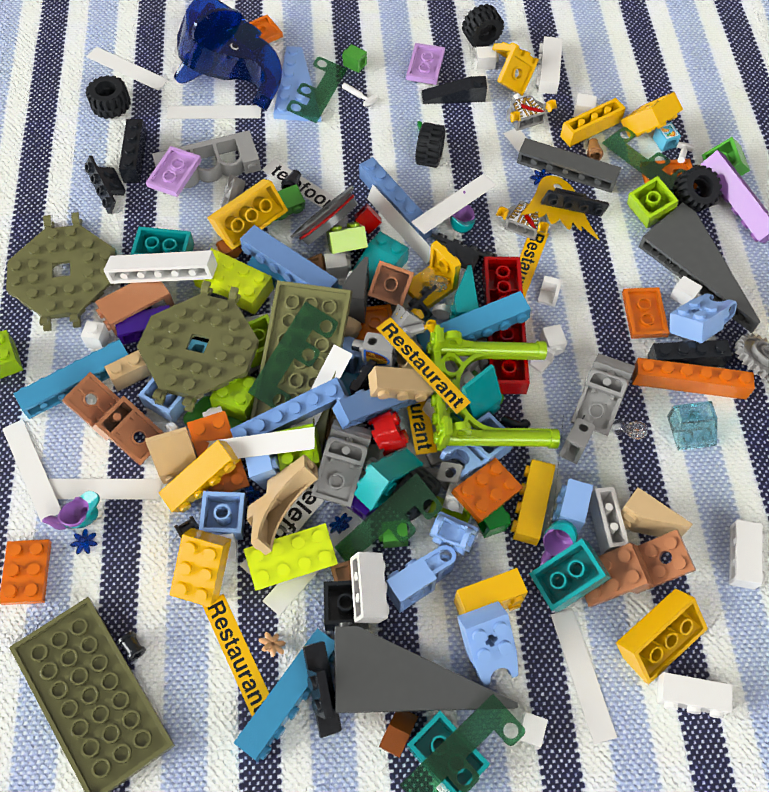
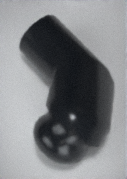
M506 415L501 418V424L509 428H529L531 426L527 419H522L520 422Z

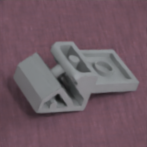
M598 353L585 382L571 423H575L577 418L582 419L583 415H590L594 418L593 424L596 426L594 431L608 436L635 366Z
M334 419L318 470V480L314 483L311 496L351 508L354 492L357 488L372 437L371 431L373 430L357 425L342 429L339 421Z

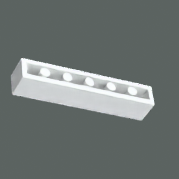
M212 250L115 255L109 257L104 272L110 284L213 279L218 264Z

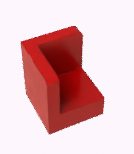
M368 204L364 205L355 214V221L365 226V231L369 234L382 223L381 217Z

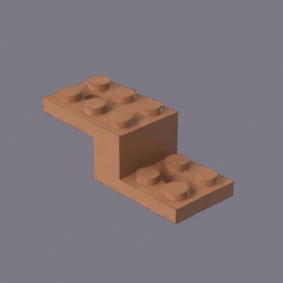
M91 372L61 400L106 441L108 439L113 441L139 466L151 455L145 438L164 433L125 396L119 398ZM86 395H94L96 403L94 405L87 404L85 400ZM136 432L143 433L144 441L142 443H137L134 440Z
M674 530L638 546L628 543L598 556L612 578L586 594L585 599L588 607H594L629 592L639 594L696 571L679 531ZM665 552H670L672 555V560L668 564H664L661 561V556Z

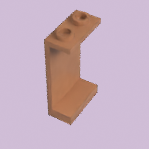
M162 281L130 283L95 301L98 309H96L100 319L105 318L103 323H105L108 331L112 330L116 336L115 325L161 300L166 305H170V307L175 304L170 292Z

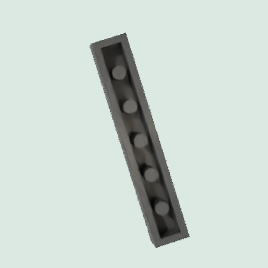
M525 138L517 159L518 164L610 193L614 189L621 167Z

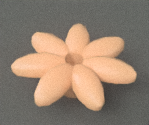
M265 632V638L259 639V642L264 644L262 651L270 652L272 657L275 656L276 652L284 654V650L281 647L286 643L278 641L279 635L277 633L272 637L270 633Z

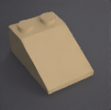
M186 427L145 438L163 484H169L198 458Z
M637 487L621 510L625 529L636 533L660 537L678 530L682 537L693 525L639 487Z

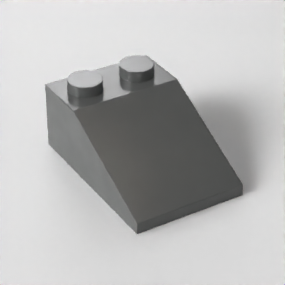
M368 257L362 259L342 285V289L353 292L348 316L360 323H365L369 291Z

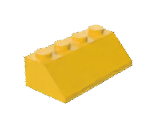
M262 179L208 216L207 219L216 233L233 250L241 245L240 238L253 225L262 230L288 212V209L272 181Z
M675 588L616 642V645L623 659L649 685L693 644L708 627L695 597Z

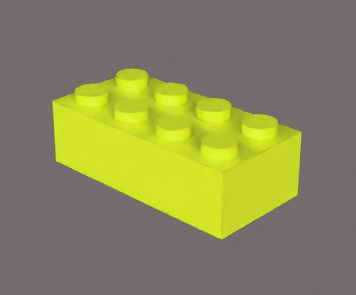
M211 248L210 250L213 251L218 265L213 279L203 280L211 282L210 288L213 289V293L228 299L231 286L239 288L238 294L241 297L237 306L255 315L274 289L272 276ZM193 280L194 285L201 289L203 280Z
M326 523L274 539L272 551L267 555L253 546L243 549L255 591L338 564Z

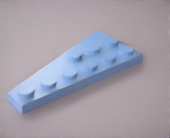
M287 46L273 113L274 119L321 122V115L302 47Z

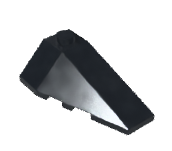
M470 76L422 90V103L485 102L487 94L486 76Z

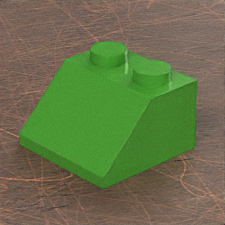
M733 137L702 154L705 161L718 150L727 157L740 176L751 171L741 145Z

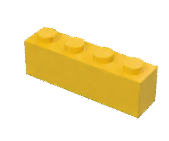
M614 98L564 122L560 137L571 147L621 123L620 120L623 118L626 107L617 98Z
M217 440L165 486L159 494L171 512L183 513L191 508V504L195 500L202 498L203 491L218 484L225 473L234 470L235 464L240 459L237 458L227 441Z
M532 459L530 466L526 465L523 477H527L526 483L521 484L523 489L519 492V495L523 496L521 502H517L515 513H518V518L513 520L511 532H514L513 540L537 546L541 537L556 465Z

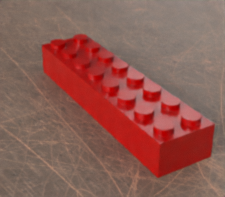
M484 257L482 266L484 305L519 291L523 294L520 257ZM525 322L511 325L503 331H496L487 337V341L527 342ZM488 359V366L492 364L495 368L501 394H527L530 384L528 360Z

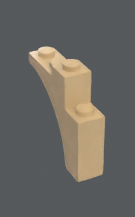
M305 454L267 480L266 494L248 506L247 521L252 526L251 543L255 549L260 550L265 555L272 551L276 532L290 507L311 484L318 480V467Z

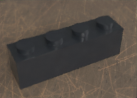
M126 119L119 163V172L123 183L141 182L147 130L143 119Z
M728 340L704 341L703 343L696 341L653 343L647 354L648 359L716 368L725 367L732 357Z

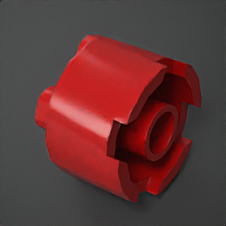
M389 410L368 420V424H373L375 430L371 431L378 448L380 450L384 448V456L407 447L408 440H410L406 430H401L399 425L401 419L397 411L392 412Z

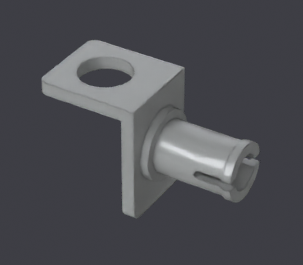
M442 461L439 469L425 467V469L437 478L442 484L441 487L447 491L450 483L458 484L463 466ZM451 468L456 469L455 476H453L454 473L452 472Z

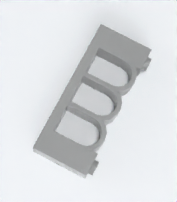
M249 130L177 147L178 149L200 155L201 159L215 156L217 161L216 165L209 169L198 166L184 188H191L198 184L200 180L207 183L215 182L221 178L222 174L229 177L231 174L238 176L243 172L248 174L261 171L259 156ZM167 150L152 153L155 166L158 165ZM238 151L239 159L233 163H225L219 156L220 154Z

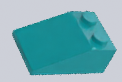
M380 231L370 241L368 248L365 249L354 269L364 257H368L370 289L379 261L402 268L408 261L409 248Z
M472 265L467 266L455 294L454 303L450 305L451 315H449V320L479 308Z
M490 364L466 383L461 390L471 402L466 406V409L476 420L488 412L494 415L501 408L502 395L495 368Z

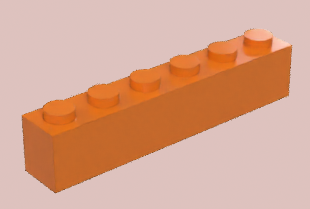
M645 358L637 359L632 374V385L745 400L755 389L753 372Z

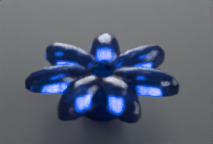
M542 169L541 172L534 170L535 175L530 176V178L535 180L534 185H537L543 177L552 174H545V169Z
M252 486L244 488L246 493H248L246 498H248L251 504L262 497L260 490L255 491Z
M344 513L341 517L335 516L336 522L329 524V527H331L330 533L332 534L337 531L338 534H341L342 531L350 527L348 522L353 518L351 516L347 517V513Z
M84 529L82 536L77 533L74 534L77 541L70 544L71 547H77V555L83 549L87 554H90L89 546L98 545L97 542L93 541L96 533L88 535V530Z

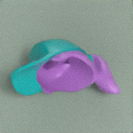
M469 205L450 216L452 228L459 233H466L471 230L476 221L474 210Z
M86 491L81 496L75 497L73 501L65 504L57 517L50 515L43 518L42 522L57 530H64L68 527L84 528L96 520L100 496L94 491Z
M566 520L555 521L545 531L543 538L545 552L541 558V565L577 542L578 532L571 522Z

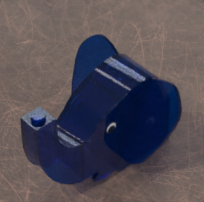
M193 0L187 8L177 34V51L179 58L182 60L181 65L174 74V79L178 83H187L201 75L222 80H246L253 83L258 89L252 103L267 111L280 86L282 67L273 47L259 37L262 32L247 22L239 10L232 9L219 0Z

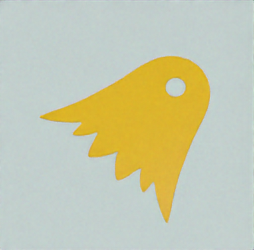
M551 175L543 177L531 202L520 215L538 212V217L540 218L547 214L551 224L556 223L560 219L564 226L570 230L572 223H574L580 231H582L583 227L599 240L585 213L541 204V200L547 191L555 190L554 184H559L562 189L575 192L573 187L560 177Z

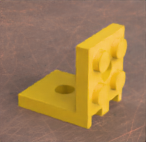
M494 43L492 50L506 58L497 82L516 94L518 93L523 96L539 59L532 57L528 51L520 49V46L515 43ZM518 69L519 74L515 77V71Z
M436 240L431 244L429 266L413 277L407 294L412 298H418L421 295L419 292L423 287L436 285L437 288L423 301L426 307L430 309L458 289L461 268L460 260Z

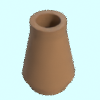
M592 138L588 141L587 157L601 160L603 150L598 140Z

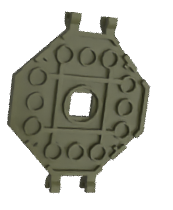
M79 212L71 213L73 226L55 227V223L51 222V215L43 216L45 229L8 260L6 291L40 316L39 324L43 325L44 331H52L51 319L70 317V322H73L74 328L81 327V315L86 311L85 308L92 302L95 303L104 294L103 291L110 285H114L110 284L104 268L109 257L117 255L115 248L82 227V219L79 218ZM59 264H70V275L53 277L54 267Z
M203 280L200 294L150 317L137 348L158 387L152 395V398L156 399L155 404L163 406L167 393L185 397L182 405L185 406L184 410L192 413L196 401L204 397V394L212 390L217 391L229 385V382L237 378L242 379L248 375L259 347V340L237 306L241 297L238 294L239 288L231 286L229 299H221L210 296L213 292V289L210 288L211 282ZM195 337L209 339L204 353L187 350L191 339Z

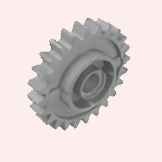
M748 333L742 335L734 347L736 349L735 353L739 355L738 359L743 361L742 365L748 366L747 370H752L754 375L758 374L761 379L766 378L769 382V342L767 338L762 339L760 335L756 337L753 333L751 335Z

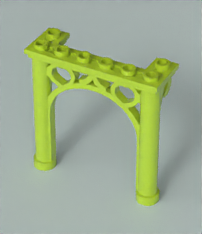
M436 325L434 331L430 333V342H427L426 352L430 354V359L460 390L462 373L473 362L482 359L545 360L547 344L545 341H536L535 343L469 341L462 339L460 331L450 330L444 333V328ZM459 356H467L469 358L463 362ZM453 361L459 369L456 372H449L445 367V362ZM435 391L431 395L430 403L431 407H434L432 424L436 428L433 441L434 444H437V451H442L447 446H525L558 449L560 445L558 429L493 428L477 421L468 412L466 407L459 412L464 420L452 423L450 413L454 411L450 407L446 410L445 401Z

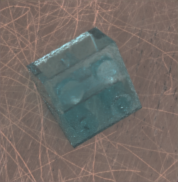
M712 401L674 405L667 417L678 451L717 445L718 418Z

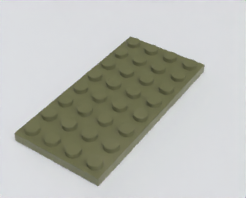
M277 280L251 419L311 389L333 345L340 348L343 347L353 293L351 290ZM331 408L322 412L315 425L318 429L321 445H325Z
M89 597L9 647L84 792H111L175 746Z

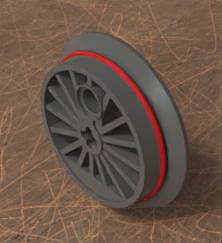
M350 186L300 226L290 237H299L300 240L302 239L309 245L326 233L358 205L354 194H352L355 186Z

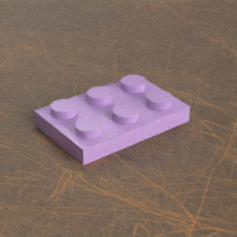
M415 43L406 80L437 85L445 55V47Z
M170 146L146 181L147 187L178 197L202 161L201 156Z

